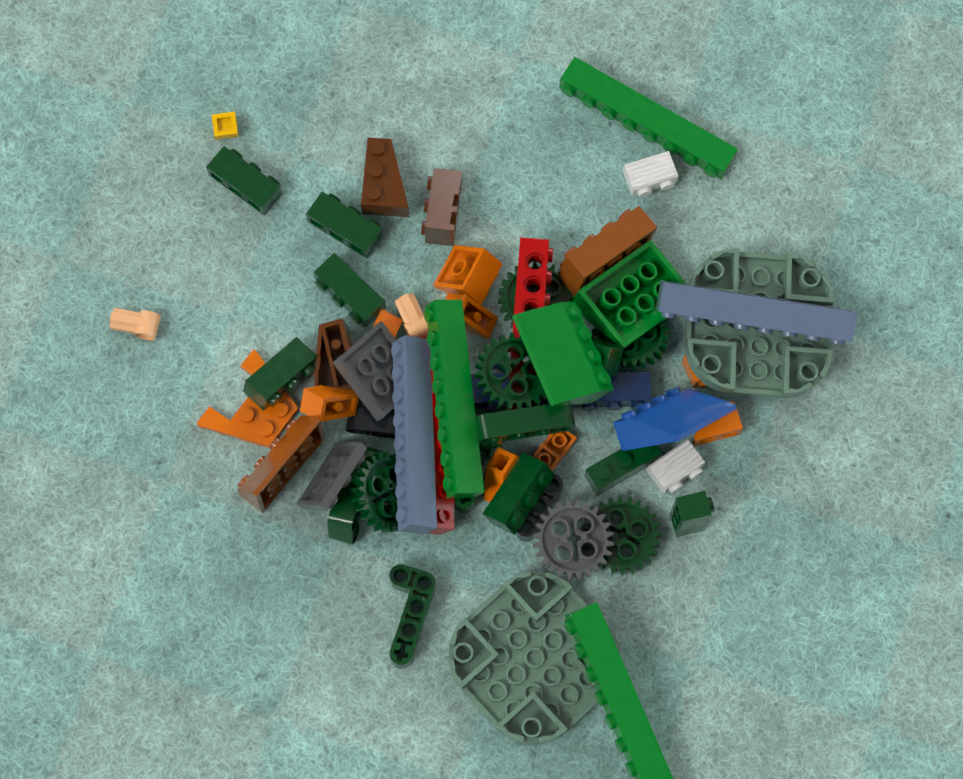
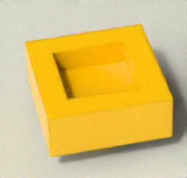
M235 111L211 115L215 140L239 137Z

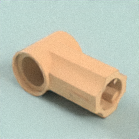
M414 293L399 297L395 301V305L404 322L403 326L406 335L426 339L428 334L427 322L424 319Z
M114 308L111 313L109 327L111 330L132 333L138 338L153 341L156 339L161 315L147 310H142L139 313Z

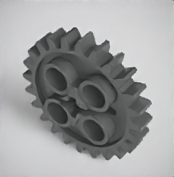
M569 499L566 500L565 507H562L557 502L556 511L548 507L549 517L542 514L540 516L544 524L536 523L535 525L541 532L533 533V537L539 539V542L534 543L533 547L541 549L536 554V557L544 556L545 558L541 565L544 566L549 563L551 566L548 572L551 573L555 569L558 570V578L563 573H567L568 581H570L572 574H575L576 578L581 580V573L583 572L588 578L591 577L590 569L598 573L600 570L597 564L606 565L607 563L603 555L611 556L612 554L606 548L614 546L613 542L607 540V538L614 535V532H606L611 523L602 522L606 516L605 513L597 516V506L593 510H589V502L587 501L584 507H581L579 499L576 500L574 506H571ZM569 518L573 519L575 538H580L576 543L578 562L574 561L572 543L566 540L571 535L568 524ZM579 520H587L591 525V529L587 532L580 531L577 528ZM556 523H561L565 526L566 533L561 536L555 535L552 531V526ZM584 544L592 545L594 555L590 557L584 556L581 553V546ZM566 548L570 553V557L567 560H560L556 556V550Z

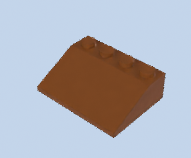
M301 415L297 420L293 419L286 427L287 432L282 438L278 437L271 444V451L268 455L258 459L254 465L255 470L251 475H245L239 482V495L261 513L266 510L325 440L322 423L318 417Z

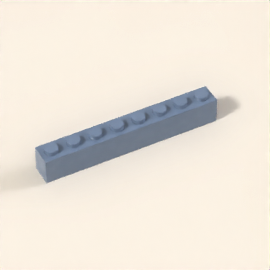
M663 280L660 283L656 310L662 312V317L676 319V315L686 316L687 321L700 322L702 318L708 319L710 324L724 326L725 322L734 323V328L748 330L749 326L758 327L759 332L772 334L773 330L782 331V335L788 337H797L798 333L806 335V339L821 341V337L830 338V343L844 345L845 341H853L857 312L853 310Z
M404 335L393 342L391 348V355L393 356L392 379L394 380L392 399L395 413L393 418L395 426L394 449L396 450L395 473L397 479L395 490L397 498L396 520L398 522V531L424 535L437 528L432 377L429 364L431 352L427 339Z

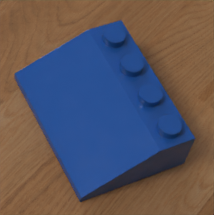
M674 387L666 390V395L662 394L651 398V403L646 402L636 406V411L630 410L622 413V418L613 422L621 449L625 451L680 441L731 413L737 407L736 404L691 388L680 390L679 387Z

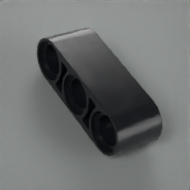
M357 405L356 415L347 417L345 431L353 434L395 439L394 409L384 418L376 421L366 406Z
M554 474L550 483H555L559 489L556 492H549L545 488L537 503L543 504L546 510L542 513H537L532 508L524 524H530L533 531L525 534L519 529L516 533V537L524 542L533 540V533L539 532V529L535 527L536 523L544 524L540 518L541 514L548 517L547 508L553 509L563 491V481L558 475Z

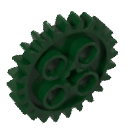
M533 262L530 268L539 269L540 267L537 265V262ZM553 264L549 269L547 268V271H552L551 286L546 285V288L553 287L557 292L550 294L549 305L560 302H572L574 296L557 277L559 271L557 273L554 271L555 265ZM518 266L514 268L515 274L507 273L508 280H502L501 285L504 288H499L498 292L501 295L498 298V304L502 305L500 313H506L504 321L512 320L511 329L513 328L512 316H514ZM533 285V288L527 290L534 293L537 290V286Z
M667 320L661 321L623 349L620 366L623 367L624 372H627L629 367H632L633 371L636 372L637 366H641L646 370V363L654 366L655 358L662 360V352L667 353V345H670V328H668ZM596 327L591 330L592 337L617 345Z
M511 332L508 339L503 334L500 335L499 342L494 338L491 339V347L485 344L483 348L484 353H479L478 359L482 362H476L475 368L480 370L475 373V378L482 379L478 382L477 387H485L482 396L490 394L489 403L496 400L498 401L497 408L500 409L505 404L507 411L511 410L512 406H515L516 409H521L523 405L525 408L531 407V402L535 406H539V398L545 400L547 396L538 375H531L527 372V368H534L521 336L519 335L518 339H515L513 332ZM515 352L519 359L513 360L507 353ZM525 357H529V360L521 367L520 372L513 376L505 388H501V385L509 378L511 371H515ZM498 369L504 376L496 377L493 375L492 370ZM518 385L522 388L523 392L515 393L511 386Z
M379 452L365 457V461L359 465L360 469L354 470L358 478L352 479V482L356 484V488L351 489L357 495V497L352 499L353 502H358L359 504L356 511L363 512L360 519H368L367 526H374V531L381 530L382 533L398 531L396 488L390 490V487L397 486L395 473L396 454L389 455V452ZM378 495H381L380 498H375V499L372 501V499H373L374 497H376V496H378Z
M619 495L615 503L611 497L608 498V505L599 501L600 510L597 511L596 515L600 516L605 513L606 516L602 522L611 523L608 527L610 530L606 529V532L614 531V535L609 537L614 546L606 548L612 554L611 556L603 555L607 563L602 565V572L609 567L611 568L612 576L616 570H619L621 577H623L627 569L631 575H634V567L643 571V562L648 565L652 562L649 555L657 556V551L653 548H659L661 545L659 541L655 540L662 536L661 532L655 531L660 527V523H652L656 514H647L649 506L641 509V500H638L634 505L632 504V497L629 496L627 502H623L621 495ZM617 514L621 516L623 522L617 525L613 524L609 517ZM583 524L582 529L584 531H589L591 529V525ZM634 526H640L645 533L642 536H635L631 529ZM621 531L625 532V538L618 540V534ZM631 541L640 543L641 547L635 546ZM584 544L582 546L583 549H590L586 557L594 555L592 545ZM628 547L632 550L633 555L629 558L623 557L620 554V549Z

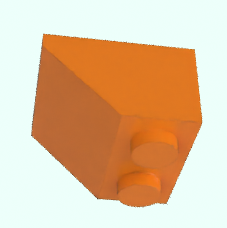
M454 245L433 286L447 294L468 295L481 305L487 297L488 291L497 278L503 264L485 248Z

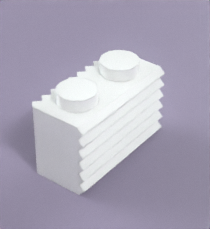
M669 151L625 164L623 167V174L632 197L639 196V198L650 195L653 190L661 188L662 191L671 189L678 180V173Z
M687 439L649 465L647 473L663 494H666L668 491L673 494L683 486L682 482L687 478L693 480L703 472L702 468L705 461Z

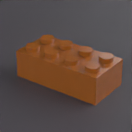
M640 206L632 211L627 209L620 215L619 220L614 223L612 221L608 222L596 236L594 234L589 235L580 247L576 248L574 246L564 254L565 259L560 264L561 268L557 277L575 297L576 293L584 286L650 241L657 226Z

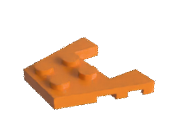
M253 349L240 367L252 375L265 362L257 351ZM287 392L282 395V399L274 407L270 405L264 411L248 397L231 420H228L209 406L196 424L202 429H209L222 435H229L249 443L270 448L271 444L280 436L299 409Z

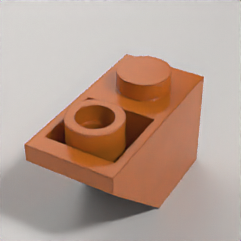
M499 447L497 448L485 468V501L490 503L519 459L517 455Z

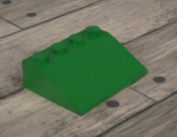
M650 240L580 289L572 302L576 303L588 322L615 344L626 348L667 318L662 317V312L656 310L661 280L686 284V282Z
M560 302L512 316L551 407L593 403L614 390L611 384V377L605 371L601 362V355L593 344L591 332L586 327L582 319V312L575 302Z

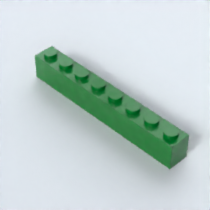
M575 56L560 78L559 88L565 95L569 97L575 96L582 100L581 102L586 107L598 109L607 119L619 121L625 129L631 132L635 130L642 134L646 141L658 143L663 146L666 152L669 151L672 155H679L688 165L702 168L705 174L712 178L717 177L722 180L736 157L738 148Z
M434 300L425 306L424 319L428 326L427 344L430 346L431 352L429 364L431 370H433L432 390L436 397L435 415L438 418V440L441 442L442 450L440 462L444 467L445 476L443 487L447 498H474L484 493L463 304L462 300Z
M591 603L564 615L566 618L564 622L565 628L570 636L573 635L576 645H574L575 651L580 659L583 658L587 667L584 669L586 677L590 683H594L597 690L595 692L596 700L606 711L605 721L609 729L614 730L616 734L615 744L621 754L624 753L627 760L625 767L630 777H634V779H673L598 603Z

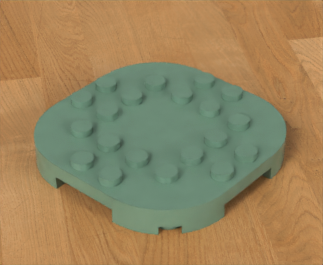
M735 248L721 250L710 255L709 258L701 263L689 282V285L832 307L834 304L833 289L826 274L823 275L815 267V263L808 258L788 252L786 255L739 252V249ZM701 318L700 322H692L685 319V354L688 364L702 383L721 393L771 398L800 396L810 391L827 373L832 362L833 350L831 349L830 338L821 337V341L806 339L804 334L797 333V337H788L782 335V331L773 330V333L769 334L759 332L758 327L749 326L748 330L734 328V323L725 322L724 326L710 324L708 319Z
M524 572L505 581L495 593L458 624L449 644V667L459 689L503 736L526 745H540L558 739L598 704L595 697L597 690L594 683L589 682L584 671L587 668L583 658L580 659L574 648V645H576L573 635L570 636L564 625L566 621L564 615L587 604L578 596L568 582L551 573ZM607 624V626H608V628H609V630H610V633H611V635H612V637H613V640H614V642H615V644H616V647H617V649H618V651H619V654H620L621 652H620V647H619L618 640H617V638H616L614 632L612 631V629H611V628L609 627V625Z

